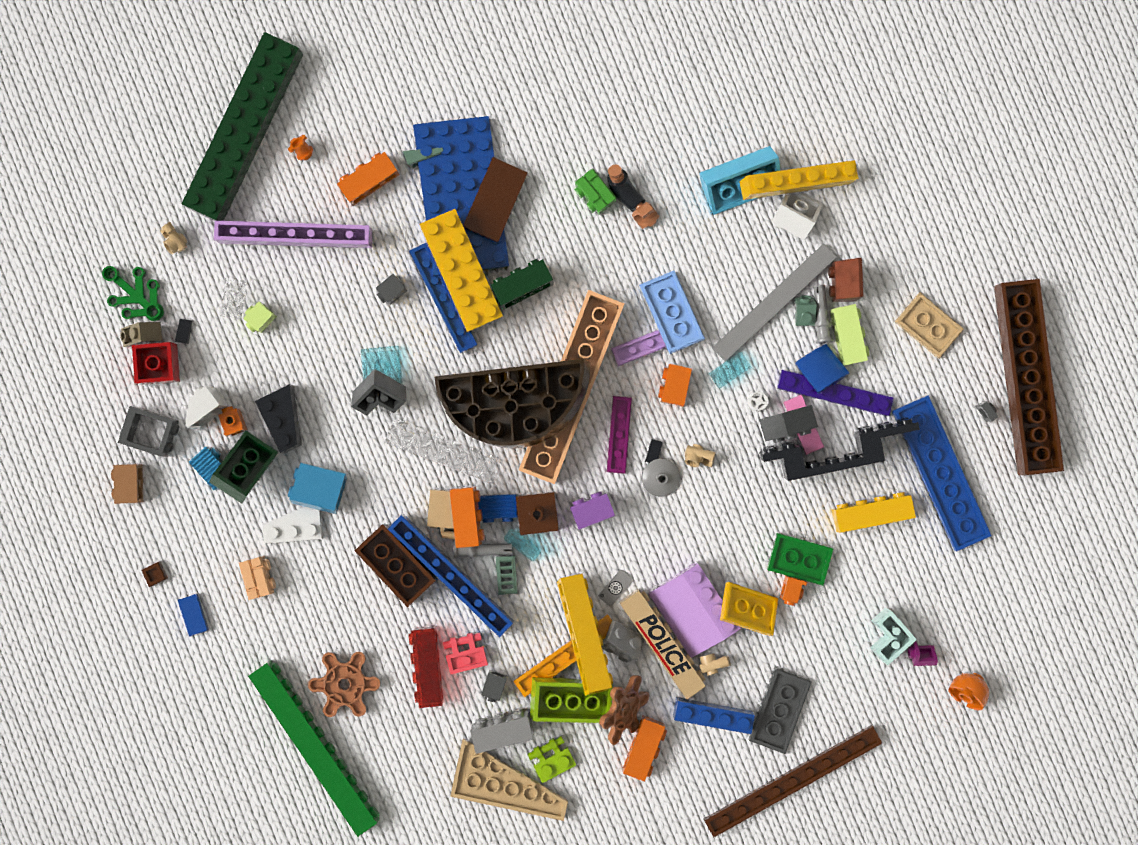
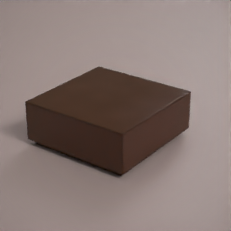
M160 561L141 570L149 587L168 579Z

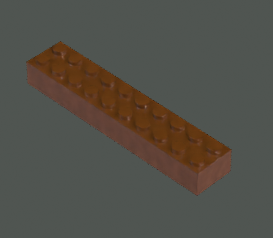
M1040 279L1000 283L994 286L1017 474L1034 475L1064 471Z

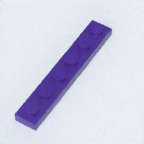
M781 370L777 389L802 394L887 417L890 416L894 399L893 397L837 383L835 385L832 384L818 394L803 375Z

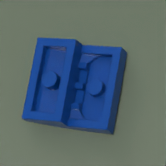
M827 344L815 349L795 362V366L818 394L850 374Z

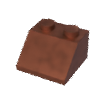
M862 258L833 262L828 269V276L832 278V286L829 287V296L832 297V302H853L864 297Z

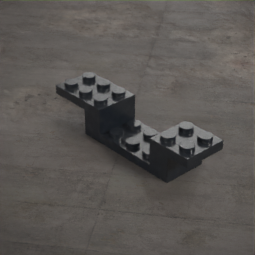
M912 418L897 419V423L894 424L882 422L878 423V427L875 428L870 426L859 427L858 431L854 432L858 454L851 452L844 454L843 458H836V456L824 458V462L812 460L805 462V465L801 446L793 443V441L782 443V447L779 448L774 447V445L763 447V451H760L759 454L763 462L780 459L784 478L787 481L883 462L885 457L881 438L920 430L919 423L913 421Z

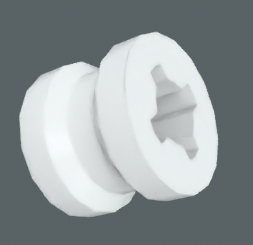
M759 391L752 393L747 401L748 406L753 411L765 409L769 402L767 395Z

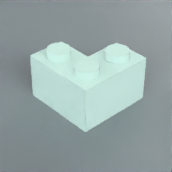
M884 608L871 620L884 635L870 649L886 665L893 662L917 640L897 616L887 608Z

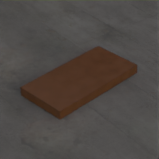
M493 157L463 227L498 243L528 172Z

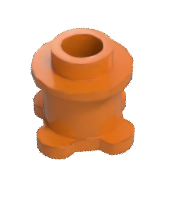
M305 135L293 138L288 148L290 153L295 152L297 154L298 160H308L312 156L313 147L305 142L307 139Z

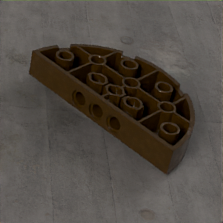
M585 359L435 376V387L446 414L464 433L493 446L523 448L551 438L572 420L586 395L589 384L590 363Z

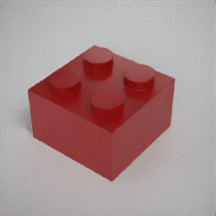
M163 342L132 345L135 384L149 385L180 382L178 347L176 343Z

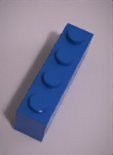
M676 697L673 712L675 721L752 734L755 717L751 710Z

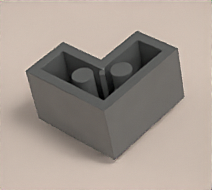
M374 369L352 392L351 407L368 415L379 404L395 413L406 402V386Z
M812 405L759 419L765 442L773 440L774 443L790 440L796 438L797 433L803 436L810 434L811 429L818 427Z

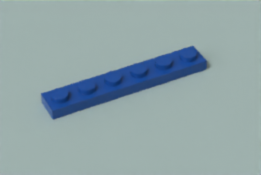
M427 243L410 250L409 253L460 354L477 346L471 331L466 332L442 276H433L430 249Z

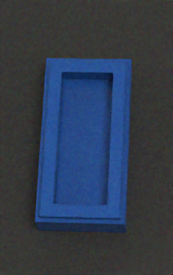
M198 593L179 599L178 603L188 635L192 636L208 631L209 628Z

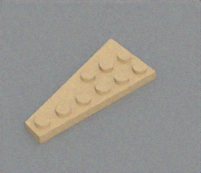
M464 738L462 739L450 797L564 821L568 804L567 799L488 752L476 754L473 743Z

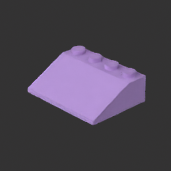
M697 562L648 593L691 658L741 629L739 626L720 620L723 600Z

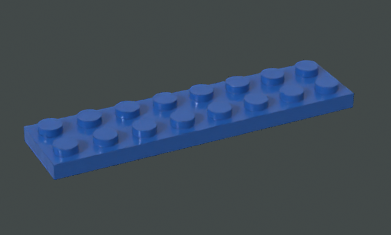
M929 395L892 410L895 420L912 418L913 421L919 423L920 430L902 433L954 551L957 552L991 537V533Z

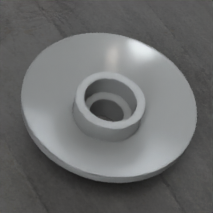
M667 459L651 461L642 472L643 486L654 496L664 497L670 495L679 485V470L674 463ZM661 475L665 476V480L663 482L659 481V477Z

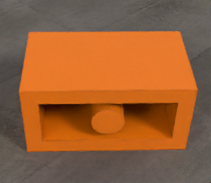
M669 364L667 368L664 367L662 379H665L664 387L660 386L658 393L661 403L684 407L692 368Z

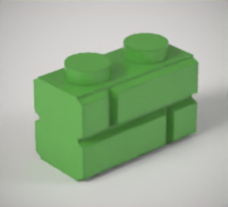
M593 168L575 182V192L580 198L584 197L588 203L586 205L592 213L596 212L600 215L616 202V196Z

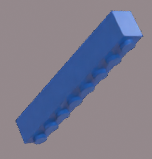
M405 514L401 515L388 528L498 637H501L513 624L514 620Z

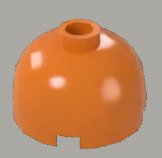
M962 673L951 682L948 692L956 701L960 703L962 699L968 703L966 707L974 710H983L989 699V688L984 678L977 673Z

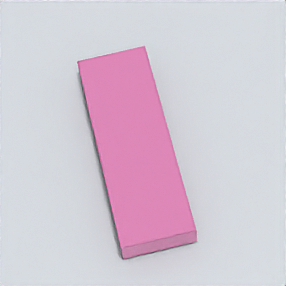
M802 394L783 402L787 412L806 406ZM816 428L811 429L810 434L803 436L797 433L805 455L824 448Z

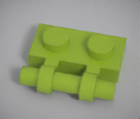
M562 736L548 740L547 744L541 747L537 746L533 748L532 752L527 754L530 761L535 758L539 759V762L534 764V768L542 783L577 765L568 747L560 750L559 745L565 743ZM553 749L555 753L545 758L544 753Z

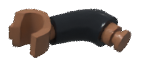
M616 164L610 166L607 181L612 193L633 212V219L642 229L653 226L660 217L649 202H645L646 200L632 185L625 170Z

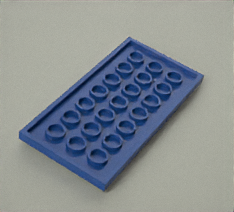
M489 116L413 124L416 150L421 149L420 151L423 156H430L432 148H443L442 154L418 162L426 221L456 209L461 223L464 225L490 162L494 157ZM465 229L482 270L509 267L504 230L498 243ZM430 251L433 276L441 275Z

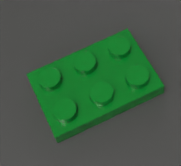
M776 533L767 570L824 586L833 548Z

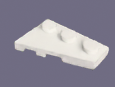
M302 507L263 524L264 543L323 539L321 510Z

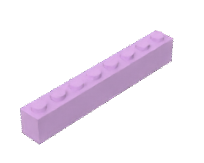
M215 221L214 240L220 244L372 248L373 229L369 225Z

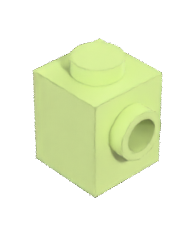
M258 301L255 306L252 305L246 310V315L243 319L247 322L245 325L252 332L258 331L262 333L277 316L263 303Z

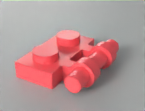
M468 633L467 636L461 638L453 637L449 641L443 642L444 649L452 648L453 651L452 654L446 655L450 675L488 665L484 645L476 647L475 644L476 641L482 640L481 633ZM469 644L470 649L459 651L458 646Z

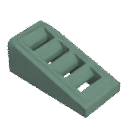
M432 148L431 155L427 157L421 154V149L403 151L409 168H414L418 166V162L442 154L443 148Z
M515 555L496 556L498 595L518 594ZM511 562V566H501V563ZM512 569V573L501 574V570ZM512 577L513 581H502L501 578ZM513 584V588L502 589V585Z

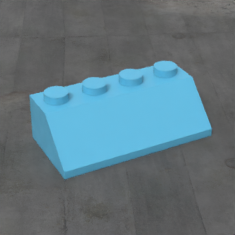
M771 146L699 173L702 189L713 215L754 200H743L739 181L747 175L781 171L779 157Z

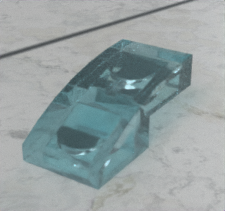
M741 351L708 374L720 389L752 366Z

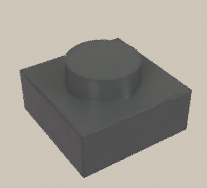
M985 401L975 406L986 422H991L998 418L997 410L992 403Z

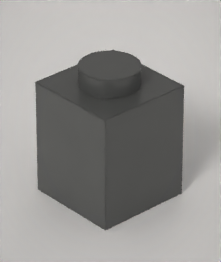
M394 274L376 287L379 292L376 294L383 303L387 301L390 305L408 291Z
M489 670L481 694L485 696V700L490 702L500 701L507 675Z

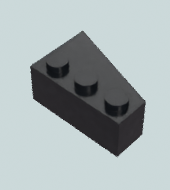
M291 384L255 401L280 453H287L302 445L294 393L295 387Z

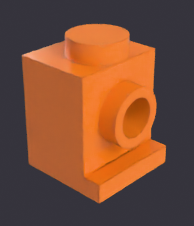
M233 406L222 409V414L218 415L226 437H231L248 430L240 409H233ZM229 417L233 418V422L231 424H229L228 422Z
M785 575L779 598L784 600V604L795 606L796 603L798 604V600L802 599L804 593L802 585L806 586L807 582Z

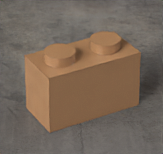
M143 464L113 465L111 479L114 481V488L111 495L114 504L144 502Z

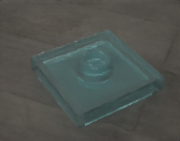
M399 346L360 349L363 380L376 369L403 384Z

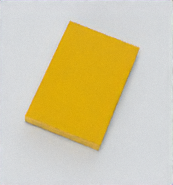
M727 582L725 584L720 620L767 636H773L778 598Z

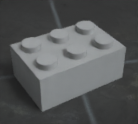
M524 708L515 709L512 714L508 715L499 713L494 715V718L488 720L486 717L476 719V723H473L470 730L476 754L530 741L534 738V728L529 709L524 710Z

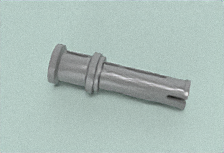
M825 285L813 286L814 298L817 304V322L814 324V327L817 328L818 339L816 344L834 342L830 331L832 323L828 320Z
M454 541V559L461 556L474 558L476 555H512V543L481 544L474 547L456 548Z

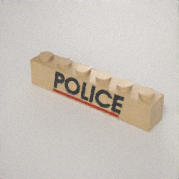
M637 589L619 603L685 698L689 699L706 687L703 682L706 679L700 670L697 672L694 670L692 665L695 663L689 654L686 656L683 654L681 649L684 647L677 638L673 640L670 635L672 630L666 622L662 624L659 620L661 614L656 607H650L648 604L650 599L645 591L640 592Z

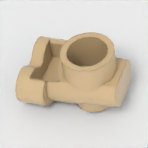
M171 222L162 227L160 232L167 239L163 244L170 254L181 253L187 248L186 238L182 233L178 234Z
M698 444L688 445L685 451V463L691 467H699L700 463L712 468L716 452L703 450V447Z
M714 653L700 657V670L702 673L706 672L707 676L718 673V668L731 666L728 655L717 660Z

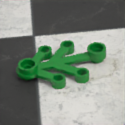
M107 266L103 269L102 276L105 280L115 282L130 295L123 297L109 296L107 299L109 306L118 307L122 304L139 303L144 308L136 310L124 308L121 312L124 319L131 320L134 317L146 316L151 321L162 319L164 308L158 303L157 290L160 288V283L157 280L150 279L147 282V288L150 290V302L144 298L143 278L146 276L145 269L141 267L133 269L135 289L120 277V272L117 268ZM138 270L142 271L140 276H137ZM114 271L115 276L111 278L110 273ZM155 282L156 287L152 289L151 283ZM116 298V304L112 305V299ZM154 309L158 310V313L156 315L152 314V311ZM127 311L131 312L129 317L125 315Z

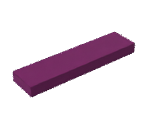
M613 396L607 472L626 474L632 397Z

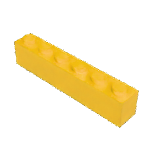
M855 160L747 175L739 182L743 200L849 185L859 178Z
M583 573L560 578L557 581V586L585 696L608 691L612 688L613 678L611 673H608L606 666L608 665V659L602 651L603 640L601 635H598L597 617L593 616V601L587 593V579L583 577Z

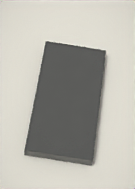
M774 667L753 725L752 734H750L748 740L786 754L812 681Z

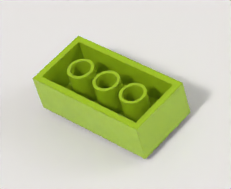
M532 677L530 718L535 722L599 723L600 718L610 710L612 705L611 689L585 696L581 679Z

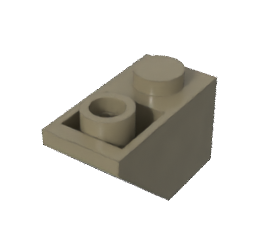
M138 322L121 328L120 338L123 342V347L163 341L161 322Z

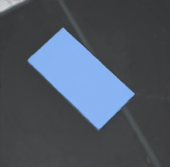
M675 270L639 285L669 355L705 340Z

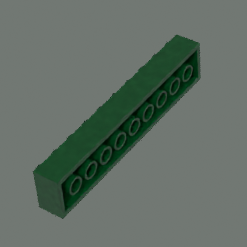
M263 33L181 203L183 206L213 221H224L303 57V53L298 47L271 34Z

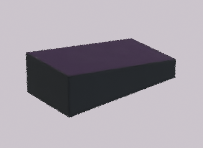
M179 320L175 342L189 344L192 320Z
M651 439L645 462L650 463L659 458L663 442Z

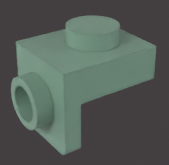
M808 295L795 297V325L814 326L817 307L814 297Z

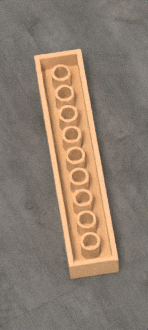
M588 290L561 361L585 359L590 363V376L586 395L575 416L561 431L541 443L527 447L519 471L552 484L556 483L624 303Z

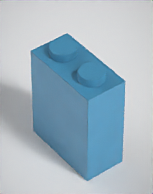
M300 463L299 468H296L294 472V486H290L288 491L291 503L337 514L347 481L346 474Z

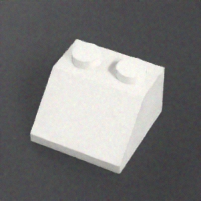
M801 192L785 194L771 222L778 228L785 229L795 237L805 240L814 226L823 204Z
M200 386L194 390V395L189 399L185 425L187 428L200 429L219 415L222 409L229 407V405L216 388Z

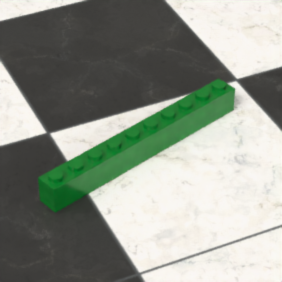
M270 660L248 676L354 833L359 837L378 823L380 819L378 817V810L369 804L367 794L364 790L359 789L354 775L348 773L343 759L337 757L333 744L326 741L322 728L315 725L313 715L309 710H305L300 696L294 694L290 681L287 678H283L279 665Z

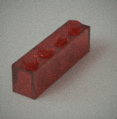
M436 626L413 628L411 633H409V644L413 645V653L410 654L411 664H415V672L412 673L413 684H417V691L414 692L415 703H418L419 708L442 706L444 698Z

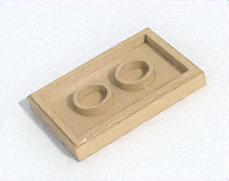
M920 292L894 321L936 358H940L964 330Z

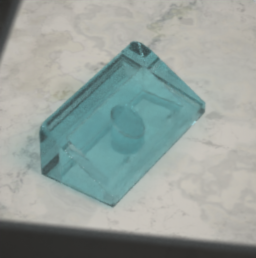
M513 528L504 537L507 543H512V547L531 561H535L541 553L539 547L523 535H520Z

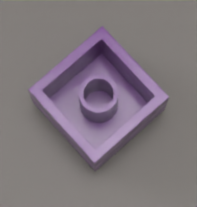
M602 491L591 494V499L584 501L581 498L572 502L573 506H570L578 530L615 516L607 493L602 494Z

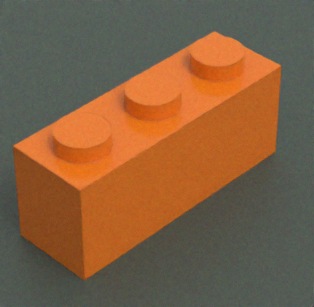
M385 152L382 154L377 153L367 164L362 163L357 166L356 171L352 174L342 176L337 185L349 203L354 206L400 174Z
M476 486L450 489L456 548L480 546L485 539L484 530L480 527V521L483 519L482 511L478 508L480 491L476 490Z
M642 715L622 768L623 774L644 782L646 777L651 776L653 771L652 761L657 759L660 752L658 745L660 740L664 741L667 733L664 723Z

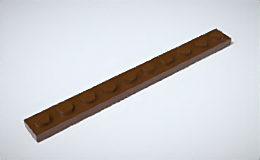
M870 725L703 819L714 838L881 745L882 741L874 727Z

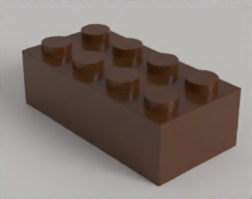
M384 523L354 551L402 603L409 607L438 578L388 530L389 526Z

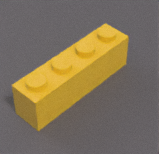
M905 492L894 493L892 498L886 499V496L874 497L875 501L867 502V499L855 501L856 505L848 506V503L838 504L836 509H832L836 532L842 533L916 518L912 496L905 495Z

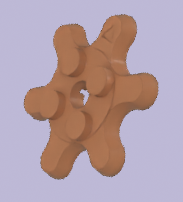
M332 652L323 655L322 662L327 668L326 675L322 678H312L308 682V688L312 692H323L327 696V702L323 707L325 716H335L341 706L350 707L352 713L357 717L365 714L366 705L362 701L363 693L366 691H376L381 683L377 677H366L362 674L361 667L366 660L362 652H355L347 663L339 662L336 655ZM341 679H348L350 683L348 689L341 688Z
M639 675L631 676L624 690L622 687H613L610 691L612 705L610 710L600 718L599 724L603 729L611 727L608 741L612 745H616L619 742L622 732L626 728L631 733L638 729V711L649 700L648 692L641 691L638 693L642 678Z

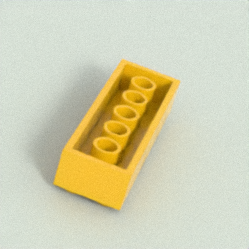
M456 209L420 223V229L466 332H470L503 317Z

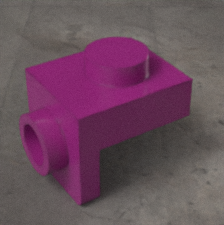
M916 640L911 644V647H908V657L912 658L913 666L937 665L938 659L934 645L918 646Z

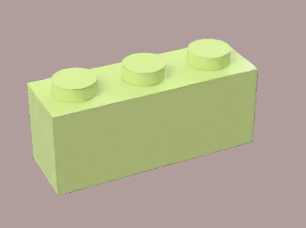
M856 304L830 310L840 362L847 366L868 361L869 349L864 344L865 330L860 326V309L856 307Z

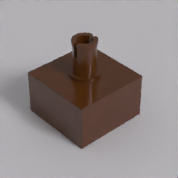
M555 492L516 496L520 535L559 531Z

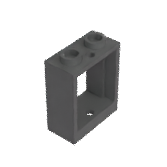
M129 406L117 443L161 457H167L173 450L172 441L174 436L178 434L179 420ZM141 415L167 423L159 450L133 442Z

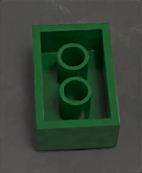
M537 258L530 261L528 267L524 269L519 267L510 272L511 275L505 278L503 276L493 280L491 287L502 310H505L553 286L554 281L544 260L539 261Z
M245 431L215 470L209 483L242 504L273 462L278 451L248 431Z

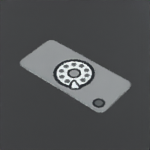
M619 570L598 597L608 606H612L633 582V579L623 570Z

